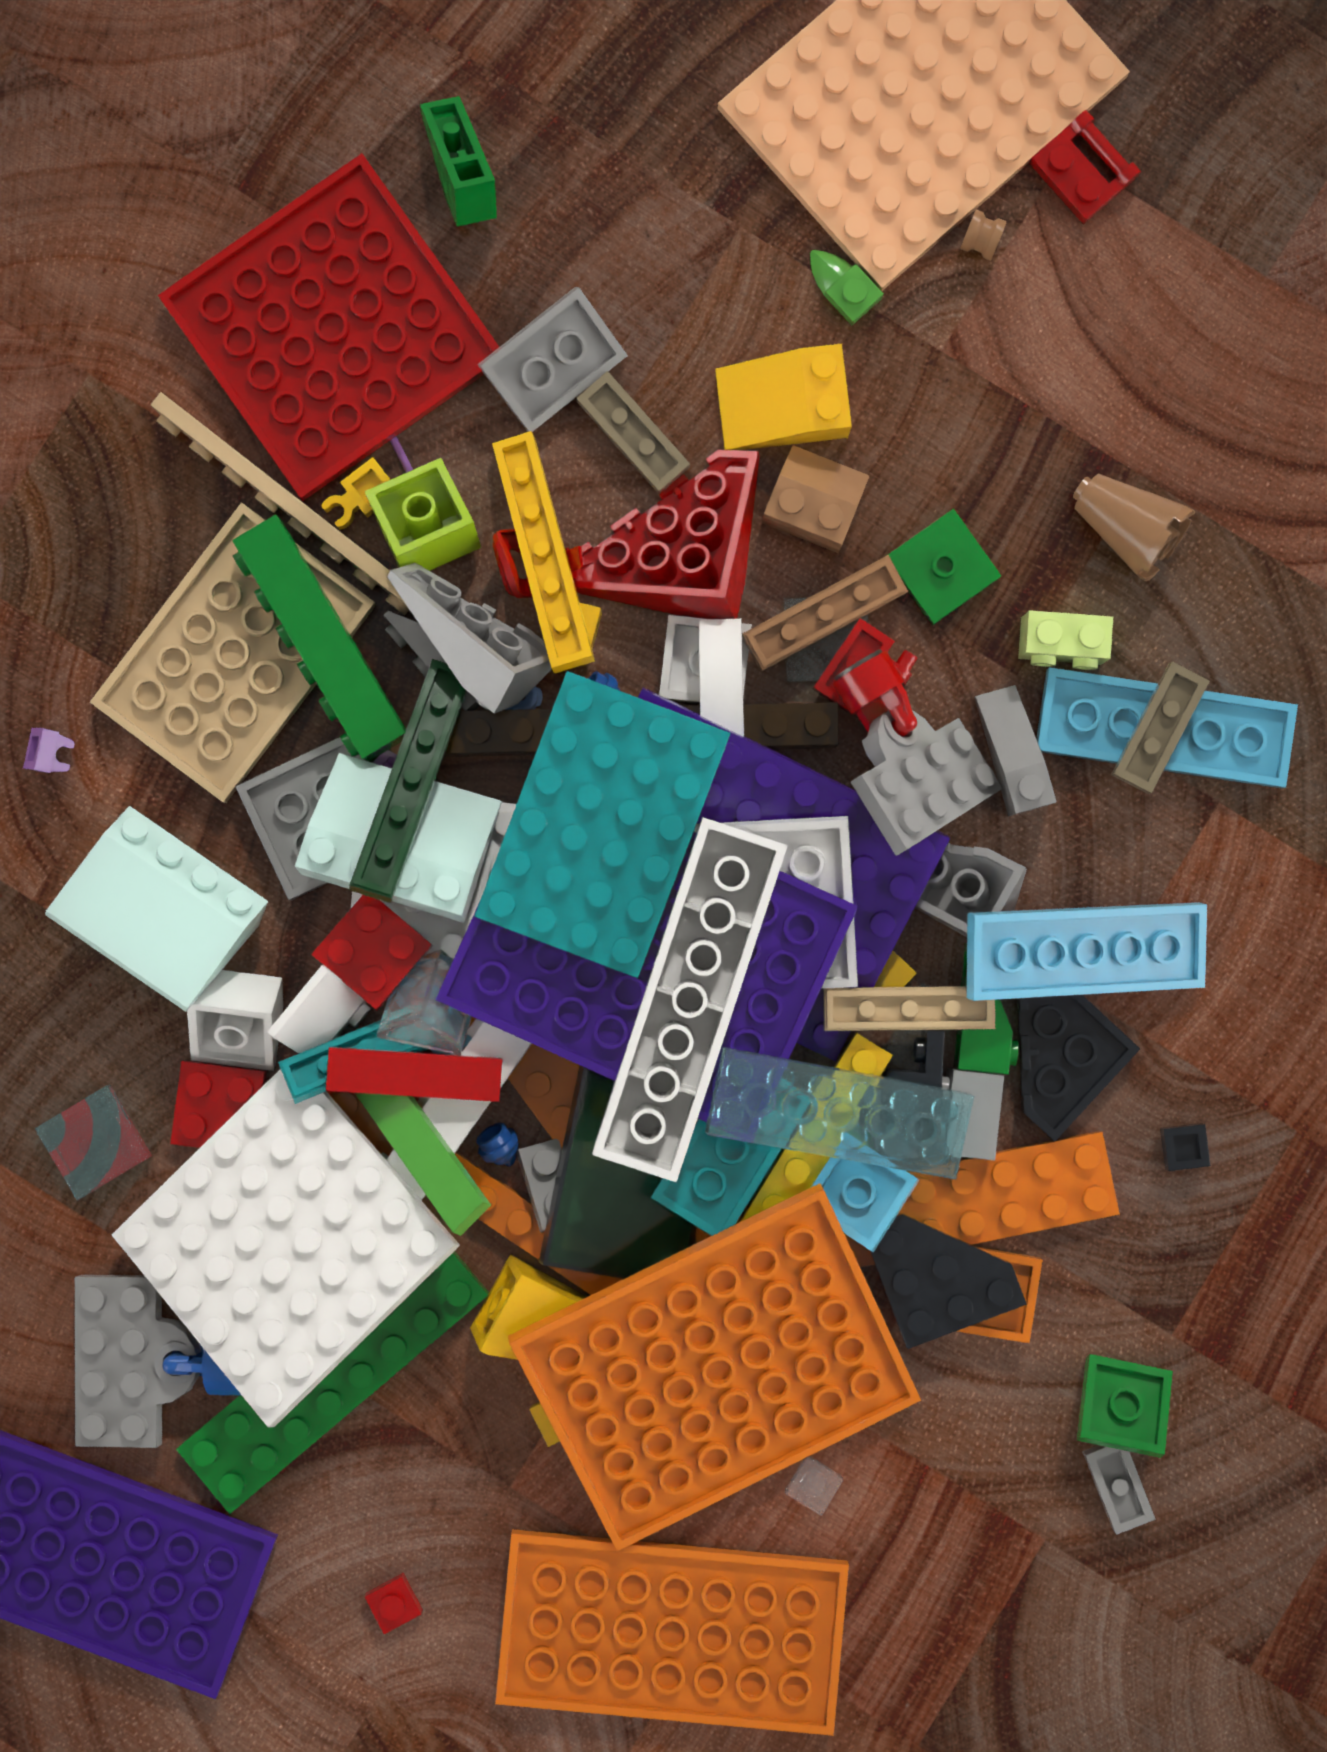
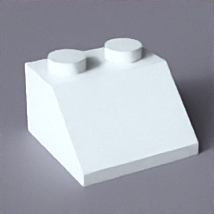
M321 965L267 1033L297 1053H301L338 1038L349 1024L357 1027L371 1008L342 979L325 965Z
M221 970L187 1010L191 1061L274 1071L279 1041L268 1034L267 1031L283 1012L282 977Z

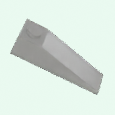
M417 563L390 570L387 578L462 687L473 695L477 703L483 708L491 710L495 714L518 704L552 669L544 640L532 630L520 623L517 624L515 629L493 617L496 609L485 603L481 607L460 598L461 591L458 587Z
M948 843L915 909L967 937L968 913L1015 910L1027 869L988 848L975 846L971 848Z

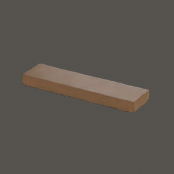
M889 555L744 632L742 639L760 672L901 597L908 590Z

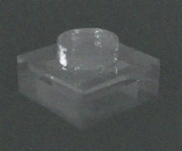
M809 1456L804 1458L785 1488V1494L822 1516L844 1479L842 1475Z

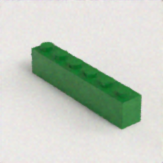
M275 514L233 539L232 541L238 550L237 553L232 555L236 564L245 577L252 574L260 588L254 591L258 601L266 613L274 610L281 624L275 627L280 638L288 649L295 646L303 660L297 663V666L308 684L312 685L316 682L324 694V697L319 699V703L331 722L338 718L346 731L340 738L352 757L360 755L363 760L369 762L401 743L406 732L405 726L281 519Z

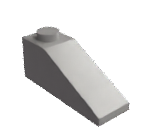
M1013 685L975 696V702L998 782L1002 787L1001 792L1008 817L1056 803L1044 757L1016 686Z

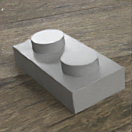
M558 1139L521 1148L516 1152L540 1233L545 1232L562 1152ZM574 1188L566 1225L583 1219Z
M1100 1445L1082 1451L1111 1527L1116 1535L1156 1520L1129 1451Z

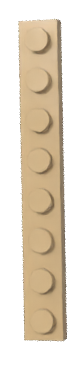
M162 392L159 393L151 403V406L160 415L156 420L157 423L175 437L180 432L193 440L189 447L207 462H210L213 457L226 466L222 473L240 488L245 483L252 486L258 491L254 498L272 513H275L280 508L291 517L287 522L290 527L306 539L312 533L324 543L320 547L322 552L338 564L343 559L357 568L352 574L371 590L376 585L380 586L389 593L385 600L404 616L407 614L409 608L387 578L390 572L389 569Z

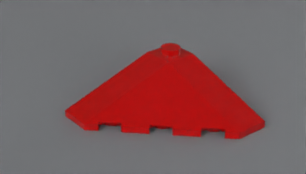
M718 449L706 458L709 467L688 480L683 474L659 494L662 500L647 511L640 514L638 509L635 508L612 524L610 528L614 534L594 548L589 542L582 545L584 567L571 572L576 592L679 616L702 619H737L746 579L760 459L759 452Z

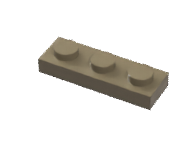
M608 371L576 398L577 403L658 494L663 492L690 468V463Z
M1174 662L1168 663L1111 775L1146 794H1151L1210 681Z

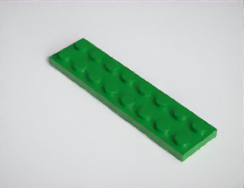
M454 1251L275 1427H267L244 1397L239 1395L176 1449L177 1452L226 1511L231 1514L489 1295L488 1290Z

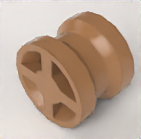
M976 209L960 249L966 252L971 250L978 251L984 259L991 261L1007 221L1000 218L993 221L986 218L984 212Z

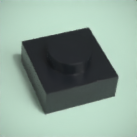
M1197 1123L1160 1128L1165 1170L1175 1171L1211 1166L1205 1124Z

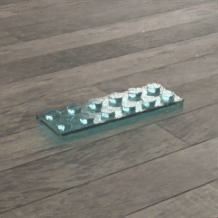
M723 1047L705 1132L716 1137L956 1179L975 1096L968 1092Z

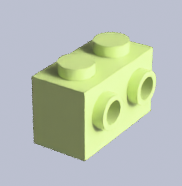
M1029 610L1021 617L1018 659L1031 660L1030 664L1033 666L1053 667L1056 666V662L1073 663L1072 668L1096 670L1098 665H1102L1111 659L1113 617Z

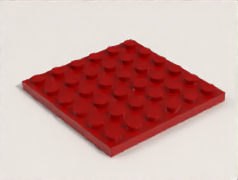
M362 153L157 295L302 501L309 498L482 377L484 373L477 364L499 348L497 342Z

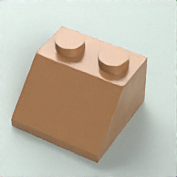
M793 445L764 512L762 523L839 554L870 475Z

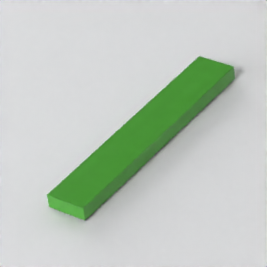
M355 1093L450 1230L461 1236L491 1204L413 1096Z

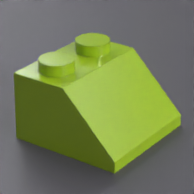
M442 458L364 491L399 568L417 563L430 571L481 548L474 521Z

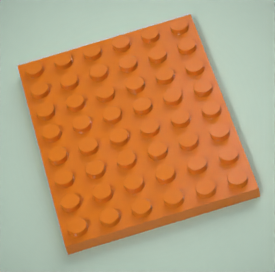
M820 1183L508 1336L509 1344L617 1551L921 1401Z

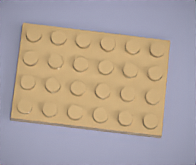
M242 502L90 701L91 704L223 803L228 802L237 790L235 786L240 785L317 684L315 682L309 685L297 666V663L303 660L295 646L290 649L286 647L275 628L281 624L274 610L266 613L254 593L255 590L260 588L252 574L247 577L244 576L232 556L238 552L232 540L265 521V519ZM296 543L350 636L353 637L377 604Z

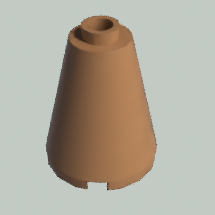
M1097 474L1092 479L1085 477L1073 495V498L1077 500L1075 510L1131 570L1144 581H1149L1160 570L1154 566L1158 559L1161 561L1164 558H1170L1193 521L1189 517L1195 514V510L1187 505L1101 474Z

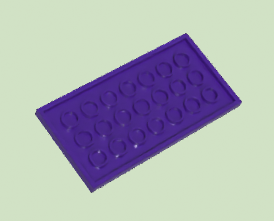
M0 1430V1619L216 1699L278 1534Z

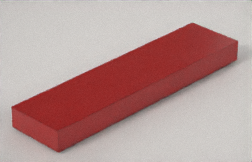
M329 1047L326 1091L499 1102L502 1058Z

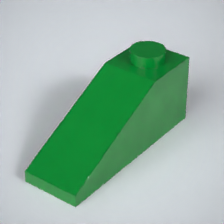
M460 96L420 104L421 115L445 199L456 226L459 227L497 218L495 178Z
M967 943L964 944L961 986H967ZM1000 999L995 1000V1029L956 1030L953 1068L1009 1074L1010 1065H1016L1018 1041L1012 1040L1013 1031Z

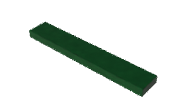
M435 659L431 661L350 881V891L392 903L467 694V690L462 687L447 663Z

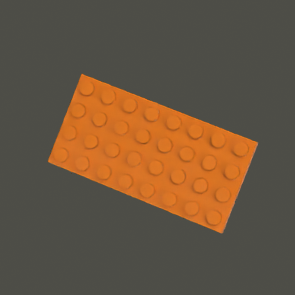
M512 1529L495 1704L834 1736L849 1570L848 1560L637 1541L617 1551L610 1538Z

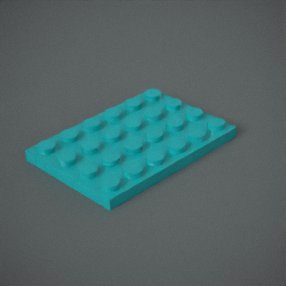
M567 671L474 917L638 978L731 733Z

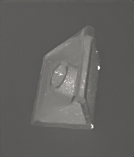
M442 949L423 956L388 997L377 1031V1038L461 1056L472 1016L435 1000L453 962V958Z

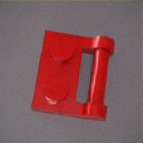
M1087 110L1080 113L1069 126L1036 153L1029 162L1032 168L1083 225L1131 184L1141 173L1134 162L1129 164L1093 124L1094 117ZM1081 136L1117 176L1115 179L1108 183L1075 146L1073 141L1077 137Z

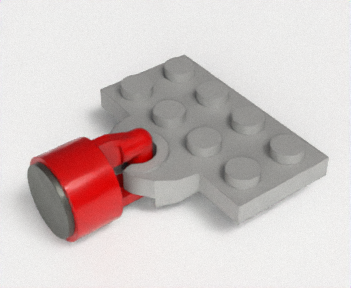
M879 649L833 678L835 682L832 685L851 715L857 714L868 732L867 737L862 740L867 756L875 765L874 768L851 781V784L896 856L1002 789L993 770L986 763L972 736L965 729L959 718L935 731L925 718L911 709L907 692L902 686L906 681L887 651L882 652ZM880 699L883 700L884 704H885L886 707L888 708V710H889L888 712H887L886 708L884 707V705H883V703L881 702Z

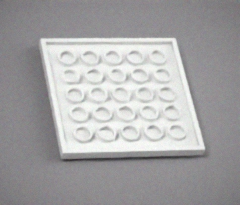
M281 1070L267 1081L112 1234L122 1249L267 1427H275L460 1246L327 1092L295 1104Z

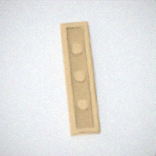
M967 986L823 988L824 1031L995 1029V1000H970L966 998Z

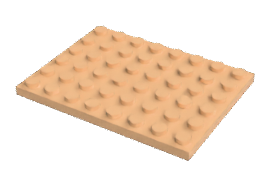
M836 0L719 101L718 110L849 258L883 291L1029 164L1031 158L1069 126L1084 110L1089 111L1123 82L1128 77L1130 71L1066 0Z

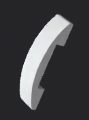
M741 619L699 620L700 716L744 737Z

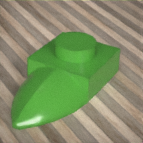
M812 250L810 252L812 274L817 286L851 326L883 298V292L857 264L852 266L846 260L825 251Z

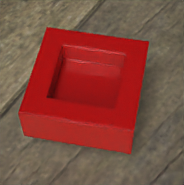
M404 1572L366 1592L364 1596L383 1634L420 1616L423 1611Z

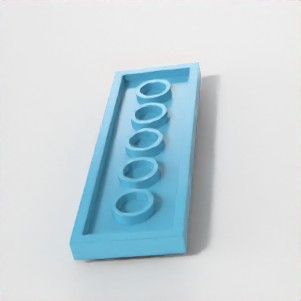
M1049 667L1046 669L1036 738L1041 752L1117 764L1158 684ZM1204 691L1164 771L1285 788L1287 785L1298 705Z
M1195 902L968 913L966 998L980 1001L1205 988L1207 904Z

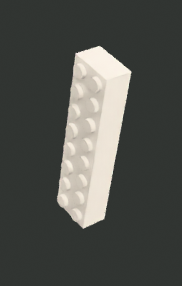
M702 817L593 1147L592 1155L677 1182L788 845Z

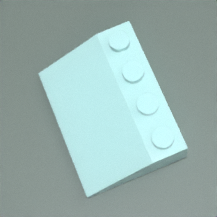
M341 753L338 754L308 824L295 864L296 869L301 875L349 889L350 881L392 768ZM435 781L392 902L465 923L502 801Z
M129 806L104 832L48 907L45 915L186 1012L258 928L268 901Z

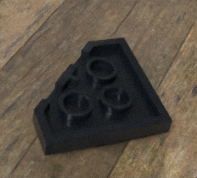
M1083 995L1017 998L1021 1110L1053 1141H1056L1140 1050L1130 1038Z
M901 1212L898 1213L875 1251H870L907 1349L1027 1305L1010 1262L921 1223Z

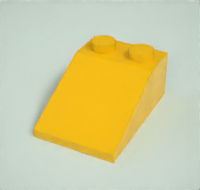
M842 344L799 348L715 369L724 450H748L848 438L852 424Z

